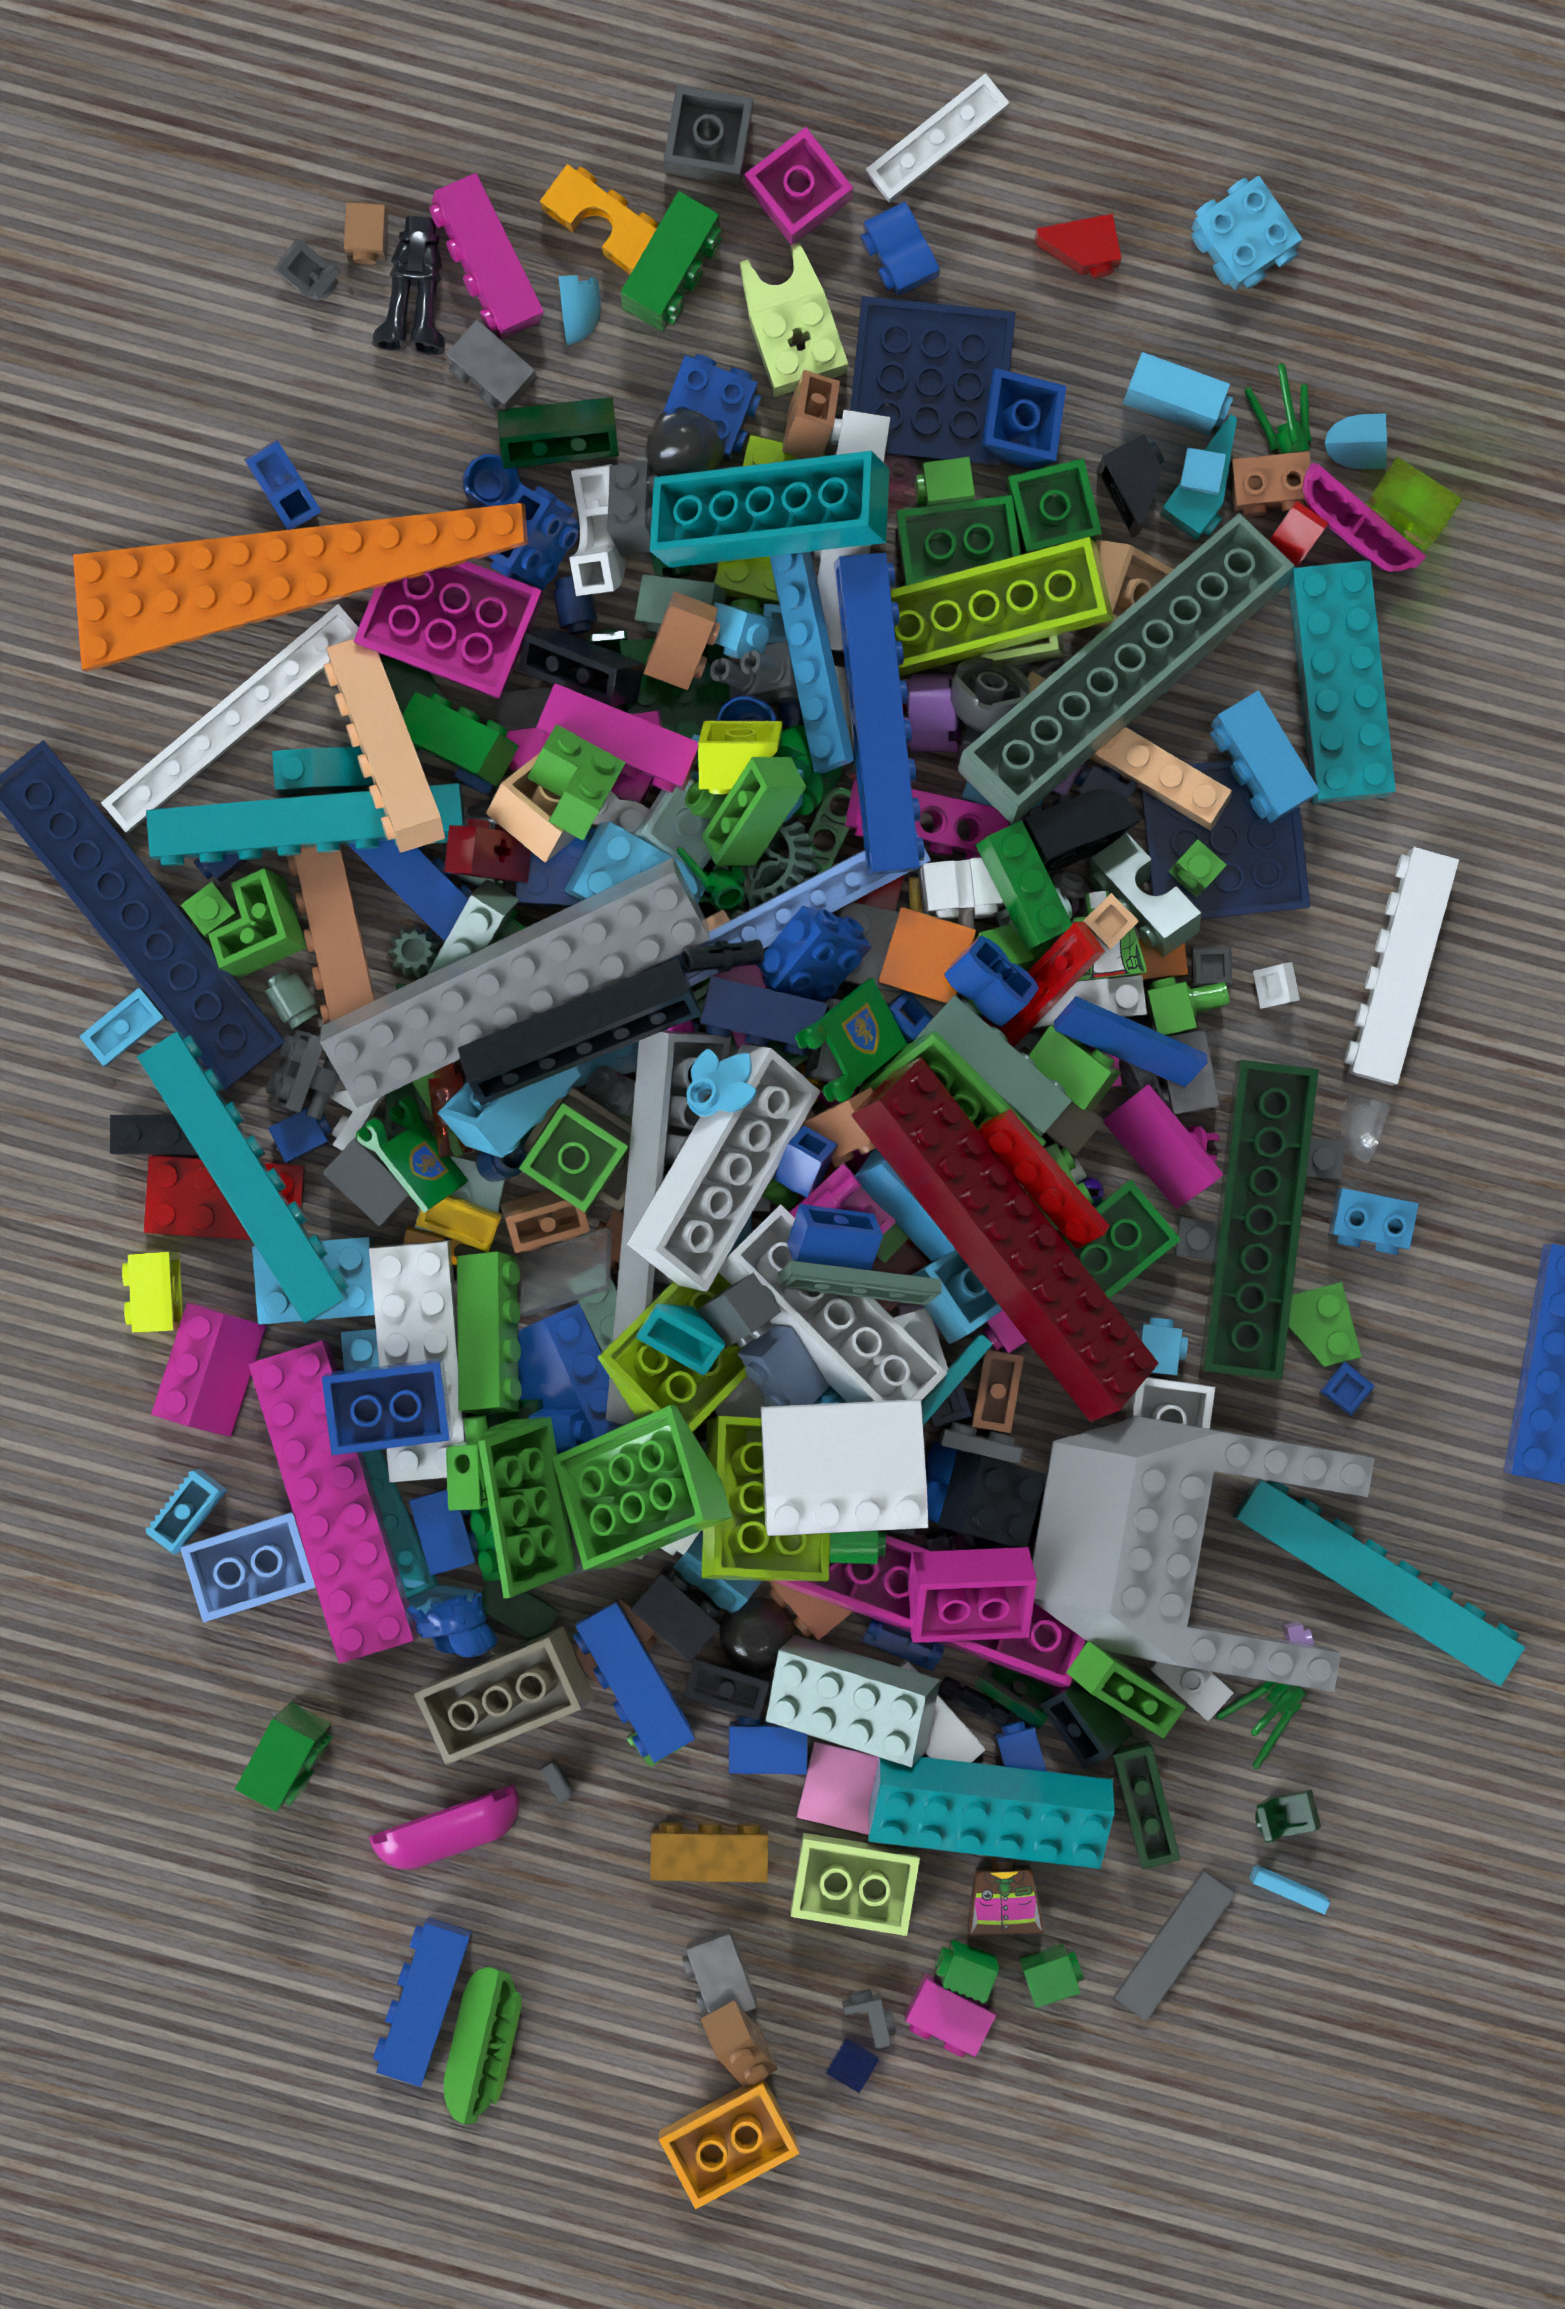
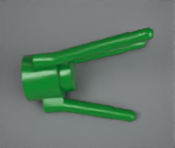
M1281 363L1278 365L1287 423L1277 426L1278 434H1275L1252 389L1246 387L1244 392L1268 438L1270 451L1278 450L1279 454L1310 451L1308 442H1312L1309 429L1308 385L1303 383L1300 387V425V421L1295 419L1286 367Z
M682 847L676 849L677 854L700 880L706 892H709L718 908L730 909L741 902L744 897V891L740 884L746 880L741 866H732V871L718 868L709 874L705 868L702 870Z
M1265 1681L1263 1685L1217 1713V1719L1222 1720L1263 1694L1270 1693L1265 1699L1272 1707L1251 1730V1735L1257 1736L1278 1712L1281 1715L1283 1714L1253 1762L1252 1767L1254 1769L1260 1768L1292 1716L1302 1707L1299 1702L1306 1694L1299 1686Z

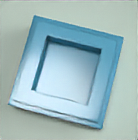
M1187 448L1180 488L1218 495L1226 454Z

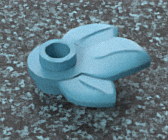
M710 1049L702 1052L691 1068L693 1082L687 1089V1104L696 1115L706 1117L715 1114L719 1110L730 1113L739 1111L749 1105L757 1095V1090L747 1083L752 1072L750 1055L748 1053H741L719 1061L718 1057ZM708 1094H711L710 1098L707 1101L703 1102L704 1098Z

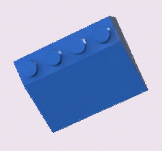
M580 1304L518 1330V1342L521 1347V1357L518 1361V1380L521 1384L520 1399L543 1398V1409H583L586 1419L591 1426L590 1440L624 1426L623 1424L606 1420L610 1376L598 1359L602 1351Z

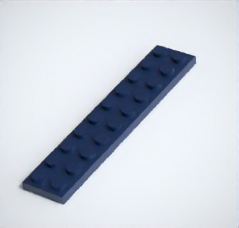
M42 740L0 774V811L177 1032L182 1033L185 1038L189 1035L193 1037L203 1053L199 1059L208 1070L210 1068L213 1069L225 1091L280 1048L284 1043V1038L236 978L232 974L219 969L212 948L46 741Z

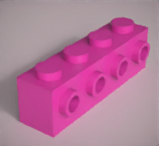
M477 173L435 190L431 202L432 205L429 206L431 216L438 228L444 227L449 238L446 241V245L455 263L460 261L466 275L463 276L465 286L471 297H478L483 307V310H480V315L485 327L490 331H494L496 336L502 340L540 323L544 311Z
M555 683L536 726L541 733H544L542 740L545 742L548 740L556 724L626 762L620 773L636 779L639 773L653 778L651 785L669 793H673L675 788L685 791L698 760L697 741Z

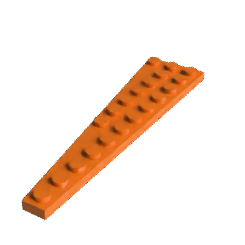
M516 503L73 555L81 668L83 671L88 672L130 660L137 655L161 651L182 642L196 641L202 639L203 636L221 631L227 632L243 627L248 623H258L348 597L352 593L386 586L390 582L421 576L428 571L442 567H452L465 563L470 559H480L528 545L525 505Z

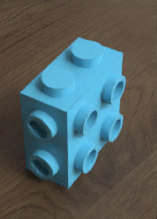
M1257 176L1250 182L1247 178L1241 179L1227 190L1228 197L1219 203L1212 199L1201 206L1195 212L1198 217L1195 218L1191 227L1194 231L1191 237L1197 248L1202 253H1209L1216 263L1213 265V269L1217 277L1224 285L1229 283L1234 291L1243 285L1250 289L1267 276L1264 271L1275 263L1280 268L1292 261L1298 255L1296 249H1298L1302 241V237L1260 176Z

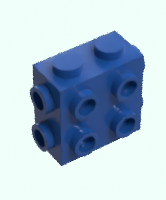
M695 354V357L692 358L685 355L657 426L658 435L663 436L662 441L672 447L683 450L685 445L700 450L698 455L711 462L720 463L721 459L730 462L733 453L740 454L746 442L748 432L744 431L743 427L747 417L754 418L759 408L762 396L756 394L758 390L757 382L752 381L753 376L744 370L731 368L729 372L716 367L717 362L707 356Z
M521 484L510 504L522 503L525 505L528 545L488 556L493 560L490 567L509 579L512 578L527 585L531 584L544 591L547 584L555 578L558 566L567 550L577 541L580 523L571 517L574 509L558 500V497L540 486H537L536 490L532 491Z
M802 906L764 952V961H762L761 965L757 966L765 976L763 978L764 983L772 991L785 992L815 1001L828 1000L837 992L838 987L852 970L861 963L862 958L872 946L863 935V927L853 918L848 916L841 918L823 908L816 910Z

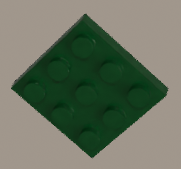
M655 639L620 640L617 645L618 653L642 662L646 666L647 658ZM706 643L702 656L707 657L704 671L700 680L692 678L688 690L648 676L643 671L638 701L623 704L624 712L637 714L660 711L663 728L692 739L694 734L700 736L704 721H716L722 706L730 701L729 685L714 681L710 675V668L715 660H721V658L729 660V656L723 654L725 647L716 643L713 646Z

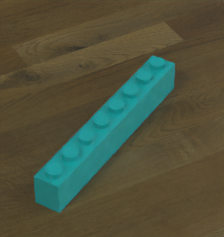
M459 783L429 786L441 816L445 839L434 843L448 842L449 825L465 826L462 787ZM370 791L146 810L149 854L155 861L160 860L161 866L184 865V858L199 857L200 863L223 861V855L239 854L240 860L262 858V851L273 850L278 851V856L301 855V848L316 847L317 853H331L340 851V845L355 844L357 850L379 848V841H391L387 840L381 823V818L386 816L383 807L375 808Z
M176 1031L138 1055L137 1058L304 1324L310 1323L348 1299L344 1290L349 1288V1285L337 1267L332 1271L330 1270L323 1258L328 1254L326 1248L316 1234L312 1237L308 1235L302 1225L307 1221L304 1213L295 1201L289 1204L281 1192L286 1188L284 1181L275 1168L268 1171L261 1160V1157L265 1155L262 1146L254 1135L247 1138L239 1125L245 1121L232 1101L228 1104L225 1103L219 1093L224 1087L213 1069L210 1068L205 1071L198 1060L203 1053L193 1037L189 1035L185 1038L182 1033Z
M1256 1478L1232 1517L1500 1687L1502 1686L1526 1648L1516 1641L1520 1634L1501 1622L1497 1628L1491 1626L1484 1621L1487 1613L1468 1601L1464 1607L1458 1605L1451 1600L1454 1592L1435 1580L1431 1586L1418 1579L1421 1571L1402 1559L1398 1565L1385 1558L1388 1550L1369 1538L1365 1545L1352 1537L1355 1529L1341 1520L1335 1518L1331 1524L1319 1516L1323 1509L1308 1499L1302 1497L1298 1503L1286 1495L1290 1488L1283 1483L1270 1480L1265 1482L1262 1479Z

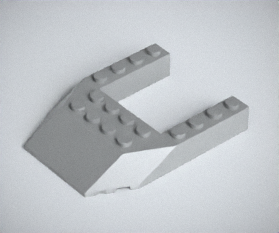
M1140 1416L1127 1418L1111 1425L1098 1427L1075 1436L1053 1441L1032 1558L1037 1578L1034 1603L1087 1642L1089 1640L1105 1651L1182 1667L1335 1692L1341 1653L1333 1648L1188 1624L1214 1471L1368 1497L1375 1458Z

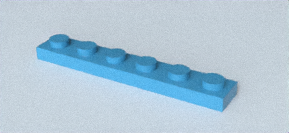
M811 552L770 556L814 772L824 774L853 762L854 757Z

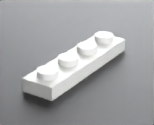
M985 73L867 167L865 174L890 203L1005 111L1010 103Z

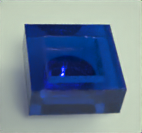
M845 2037L828 2065L826 2074L860 2093L878 2063L879 2057Z

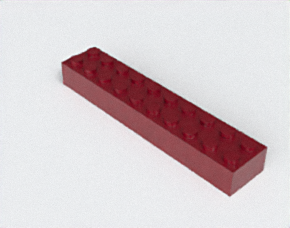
M920 1057L892 1072L851 1114L853 1119L1088 1420L1092 1422L1121 1410L1157 1367L1158 1361L989 1143L979 1133L978 1129L923 1058Z

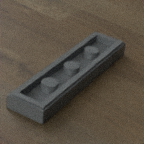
M1202 1869L1113 1996L1114 1999L1147 2021L1236 1893Z

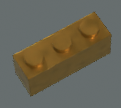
M661 1822L659 1823V1828H652L650 1881L768 1883V1830H761V1825L755 1823L737 1824V1830H724L720 1823H699L698 1829H683V1823Z

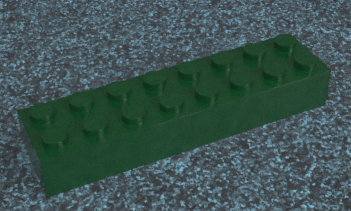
M1247 1060L1236 1061L1214 1257L1212 1260L1199 1368L1201 1370L1282 1380L1319 1069Z

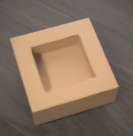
M1111 893L1082 922H1085L1090 931L1110 950L1139 920Z

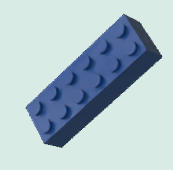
M1543 1244L1503 1472L1565 1484V1246Z

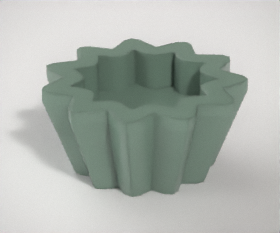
M415 924L411 930L401 927L400 936L390 938L393 948L387 952V955L394 959L392 969H402L404 978H408L412 974L418 979L423 978L425 971L429 972L439 952L437 950L442 942L433 939L432 929L422 931L418 924Z

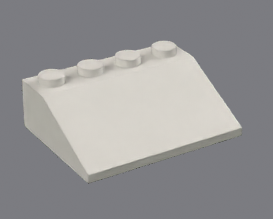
M920 1399L761 1407L765 1524L768 1536L928 1528L927 1484Z

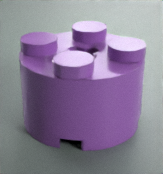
M912 674L911 679H903L906 681L908 692L906 707L909 708V718H904V720H910L912 729V742L907 743V746H910L912 752H959L960 746L957 741H953V739H960L961 720L957 717L951 703V682L954 674Z

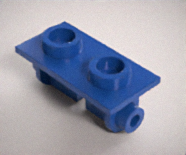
M871 1619L862 1640L931 1671H934L936 1665L939 1664L945 1646L938 1642L912 1643L910 1632L875 1619Z

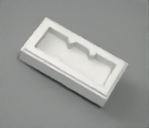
M1155 1661L1150 1667V1670L1207 1721L1234 1694L1211 1671Z

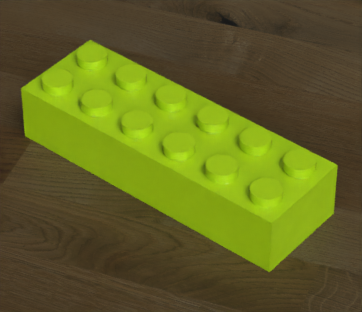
M1090 537L890 590L891 602H897L899 609V626H894L895 641H901L904 656L903 665H898L899 677L1114 620L1097 544Z

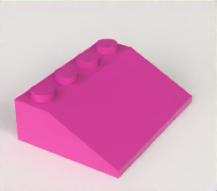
M468 561L448 568L442 567L425 572L421 576L410 579L404 578L374 589L353 642L500 699L522 652L524 635L531 632L543 602L542 590L512 578L509 579L504 575Z

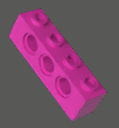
M855 780L852 785L845 827L857 829L856 836L863 837L857 780ZM911 789L912 798H918L920 820L923 813L927 812L934 821L933 829L929 833L923 830L920 821L915 822L918 836L922 837L924 844L930 845L929 852L951 856L952 851L955 850L966 853V860L981 858L975 844L1008 827L1009 821L995 807ZM961 820L965 821L970 828V835L966 841L962 840L957 833V826Z

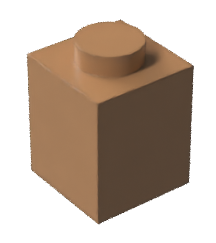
M346 203L344 251L347 258H353L354 263L372 265L376 264V259L386 260L388 212L385 204Z

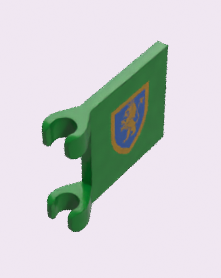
M874 978L867 979L817 1022L800 1030L795 1035V1040L800 1049H805L807 1046L811 1049H817L826 1040L843 1073L841 1077L823 1087L822 1091L828 1102H832L834 1099L838 1102L848 1100L858 1085L907 1045Z
M405 1097L400 1100V1106L396 1105L390 1109L389 1116L395 1123L407 1128V1130L388 1142L384 1125L380 1120L374 1118L366 1123L367 1128L362 1127L356 1132V1138L360 1144L377 1153L422 1212L425 1213L464 1186L469 1180L422 1122L415 1100L411 1097Z

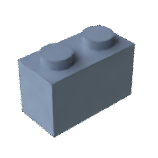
M773 1324L774 1327L759 1338L750 1341L738 1353L746 1366L745 1372L747 1376L759 1386L764 1394V1402L767 1407L810 1405L829 1387L828 1382L792 1326Z

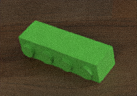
M501 1252L457 1256L458 1411L475 1415L519 1411L521 1384L518 1380V1361L521 1357V1347L518 1342V1322L521 1311L517 1302V1284L520 1280L517 1257Z

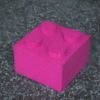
M807 127L744 174L745 187L791 245L797 243L853 200V186Z

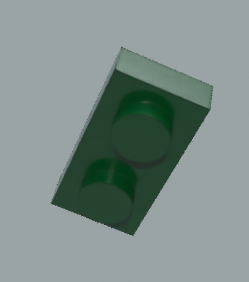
M989 1661L986 1663L974 1686L1036 1729H1039L1048 1718L1040 1704L1053 1691L1033 1677Z

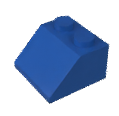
M998 368L993 369L982 446L1002 462L1034 470L1041 469L1055 462L1066 386Z

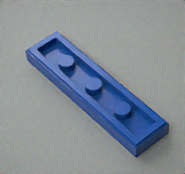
M1077 996L1073 998L1054 1020L1055 1031L1183 1087H1186L1208 1063L1207 1053Z

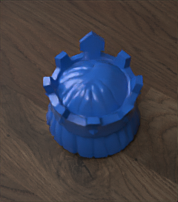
M481 1592L474 1593L472 1602L467 1600L466 1595L456 1596V1598L447 1599L441 1603L440 1601L430 1605L431 1609L426 1615L421 1609L417 1610L412 1606L406 1609L416 1624V1633L421 1638L432 1637L436 1650L440 1652L456 1653L459 1656L471 1658L480 1656L497 1645L498 1638L485 1622L487 1617L482 1604Z

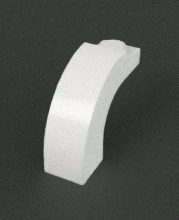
M612 464L571 471L580 523L579 548L576 554L569 557L576 596L614 591L621 585L624 577L626 556H620L607 531L609 474Z
M1139 975L1076 982L1031 1030L1049 1028L1050 1025H1054V1020L1075 996L1123 1017L1145 1015L1147 1011L1143 977Z

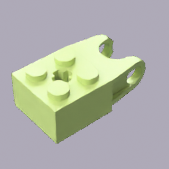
M799 243L790 245L793 258V274L785 283L780 285H769L763 282L751 267L748 259L740 262L750 326L774 398L795 391L803 369L829 378H835L848 373V361L824 290ZM793 339H805V349L797 351L796 346L790 347Z

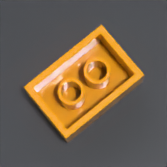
M766 2080L745 2088L741 2086L666 2126L659 2132V2142L695 2210L800 2154L799 2142Z

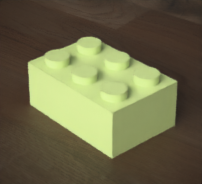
M803 1833L791 1904V1917L907 1936L920 1860L919 1853L917 1851Z

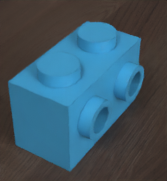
M1339 1188L1336 1192L1328 1234L1338 1236V1244L1360 1248L1361 1241L1375 1243V1251L1398 1255L1399 1248L1410 1249L1419 1203Z

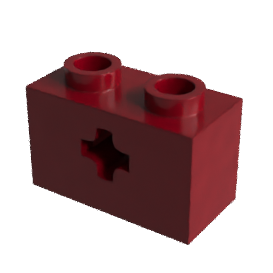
M466 819L465 826L449 825L444 872L497 881L528 883L531 851L499 824H494V829H489V821Z

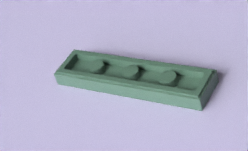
M798 1261L789 1262L778 1273V1286L797 1290L927 1305L941 1293V1279Z

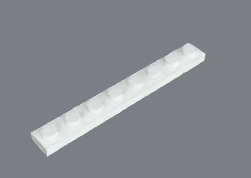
M337 604L103 800L101 804L127 834L130 833L147 818L146 810L161 807L324 670L323 664L330 663L326 647L354 639L359 629L342 607Z

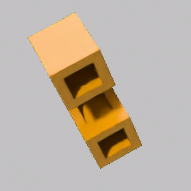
M567 164L541 198L540 205L542 211L572 233L588 217L599 216L606 219L612 226V232L602 246L603 256L630 275L659 224L643 212L638 216L628 209V201L616 191L610 189L607 193L596 185L598 180L583 167L579 166L575 170Z

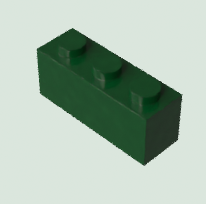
M613 397L497 410L499 441L504 469L619 456Z
M1146 1740L1117 1748L1111 1755L1141 1868L1144 1870L1181 1860L1152 1745Z

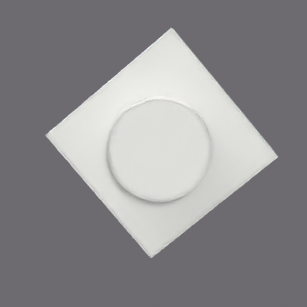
M1292 962L1253 971L1260 1009L1300 1000Z

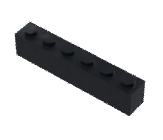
M676 958L586 994L566 1004L549 1009L544 1013L513 1024L500 1031L476 1039L457 1049L467 1082L480 1105H483L701 1016L690 982L679 959Z

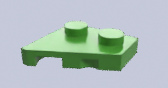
M1342 1282L1292 1294L1288 1327L1323 1367L1362 1357Z

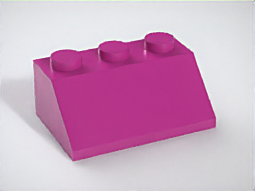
M194 1302L187 1303L151 1415L188 1427L231 1437L251 1377L248 1363L256 1361L267 1326L263 1324L258 1325L257 1322Z
M1029 1548L912 1552L908 1580L912 1643L1029 1638L1037 1582Z

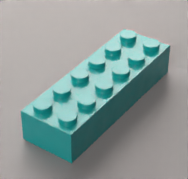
M864 451L654 477L650 552L669 568L886 543L890 469L873 451Z
M1366 560L1293 568L1288 586L1308 768L1310 776L1320 790L1312 798V805L1389 797L1396 792L1371 562Z
M879 1757L868 1809V1842L1100 1869L1115 1813L1113 1779L920 1757L912 1767Z

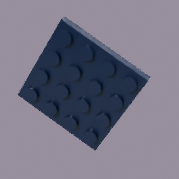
M862 296L850 411L890 417L885 456L930 461L970 457L971 465L999 468L1000 460L982 446L992 371L995 368L1010 371L1016 312Z
M1232 760L1188 764L1232 790L1231 800L1211 831L1151 796V794L1143 789L1141 790L1147 854L1152 859L1150 879L1152 896L1166 894L1177 886L1201 912V920L1310 908L1300 806L1271 824L1267 817L1261 819L1251 805L1250 799L1254 796L1247 784L1241 786L1230 770V766L1234 764ZM1199 839L1227 866L1195 898L1168 871L1192 844Z

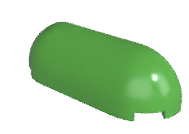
M481 1968L467 1982L445 2071L444 2098L447 2108L453 2118L464 2125L479 2121L477 2117L491 2103L496 2105L503 2090L521 2011L522 1997L520 1993L516 1992L511 1975L496 1968Z

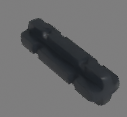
M945 1677L942 1680L938 1689L940 1697L950 1702L952 1700L956 1701V1705L983 1719L985 1716L988 1717L989 1722L999 1727L1006 1725L1011 1715V1711L999 1702L997 1704L993 1703L992 1698L966 1685L964 1687L959 1686L960 1682L950 1677Z

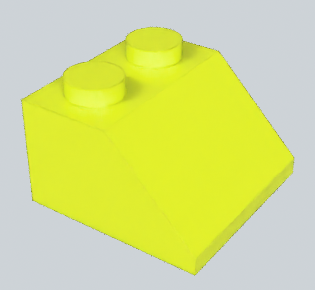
M704 721L698 741L699 789H708L709 793L728 794L752 757H772L778 751L782 733V721Z
M180 1252L128 1255V1263H123L122 1265L123 1284L130 1287V1301L124 1304L126 1325H132V1333L178 1330L183 1316Z

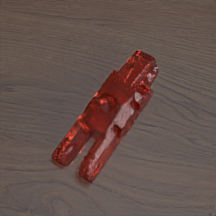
M453 1062L434 1071V1078L428 1079L439 1158L449 1156L450 1142L447 1131L449 1126L438 1112L464 1086L462 1074H455ZM458 1138L459 1147L463 1153L473 1152L472 1148L465 1146Z

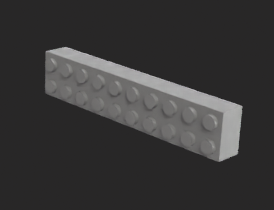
M670 858L323 1025L320 1044L358 1108L459 1060L460 1055L457 1048L632 977L681 954L684 951L683 948H693L710 940L708 923L674 858Z
M664 1030L639 1041L613 1341L673 1282L628 1246L627 1243L700 1118L687 1104V1089L693 1082L691 1068L695 1060L706 1049L713 1051L719 1061L729 1058L731 1036L724 1038L700 1031ZM708 1094L704 1098L703 1102L707 1101L710 1098L711 1094ZM609 1378L606 1420L623 1425L629 1424L637 1420L612 1379Z

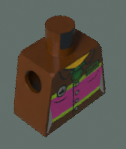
M991 1856V1866L975 1867L967 1923L969 1935L1044 1933L1030 1865H1015V1859Z

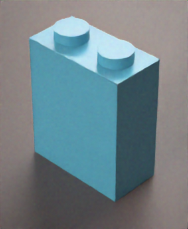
M1142 352L1122 404L1209 436L1214 425L1221 428L1233 397L1226 395L1230 386L1227 382Z

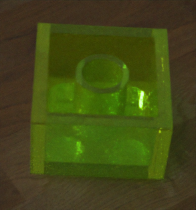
M1397 456L1385 471L1365 504L1417 549L1421 548L1426 551L1438 538L1463 499Z

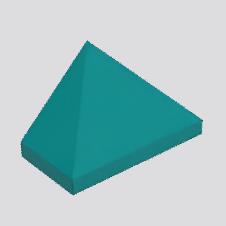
M656 1304L636 1334V1338L703 1376H705L725 1346L724 1340L693 1306Z

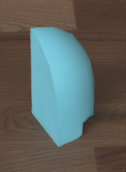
M578 275L559 276L567 346L585 339L593 332L600 319L601 299L599 281L596 278L591 277L586 281H578Z
M1386 414L1349 416L1335 423L1326 435L1325 446L1327 454L1336 463L1347 468L1386 469Z

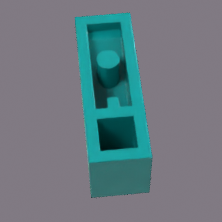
M1230 414L1204 450L1226 454L1219 494L1215 495L1182 489L1179 484L1159 513L1195 541L1198 540L1203 532L1210 536L1223 518L1217 512L1224 500L1237 418Z
M360 747L303 748L272 751L275 790L280 795L369 788L374 785L372 777L364 778L357 757L363 754Z

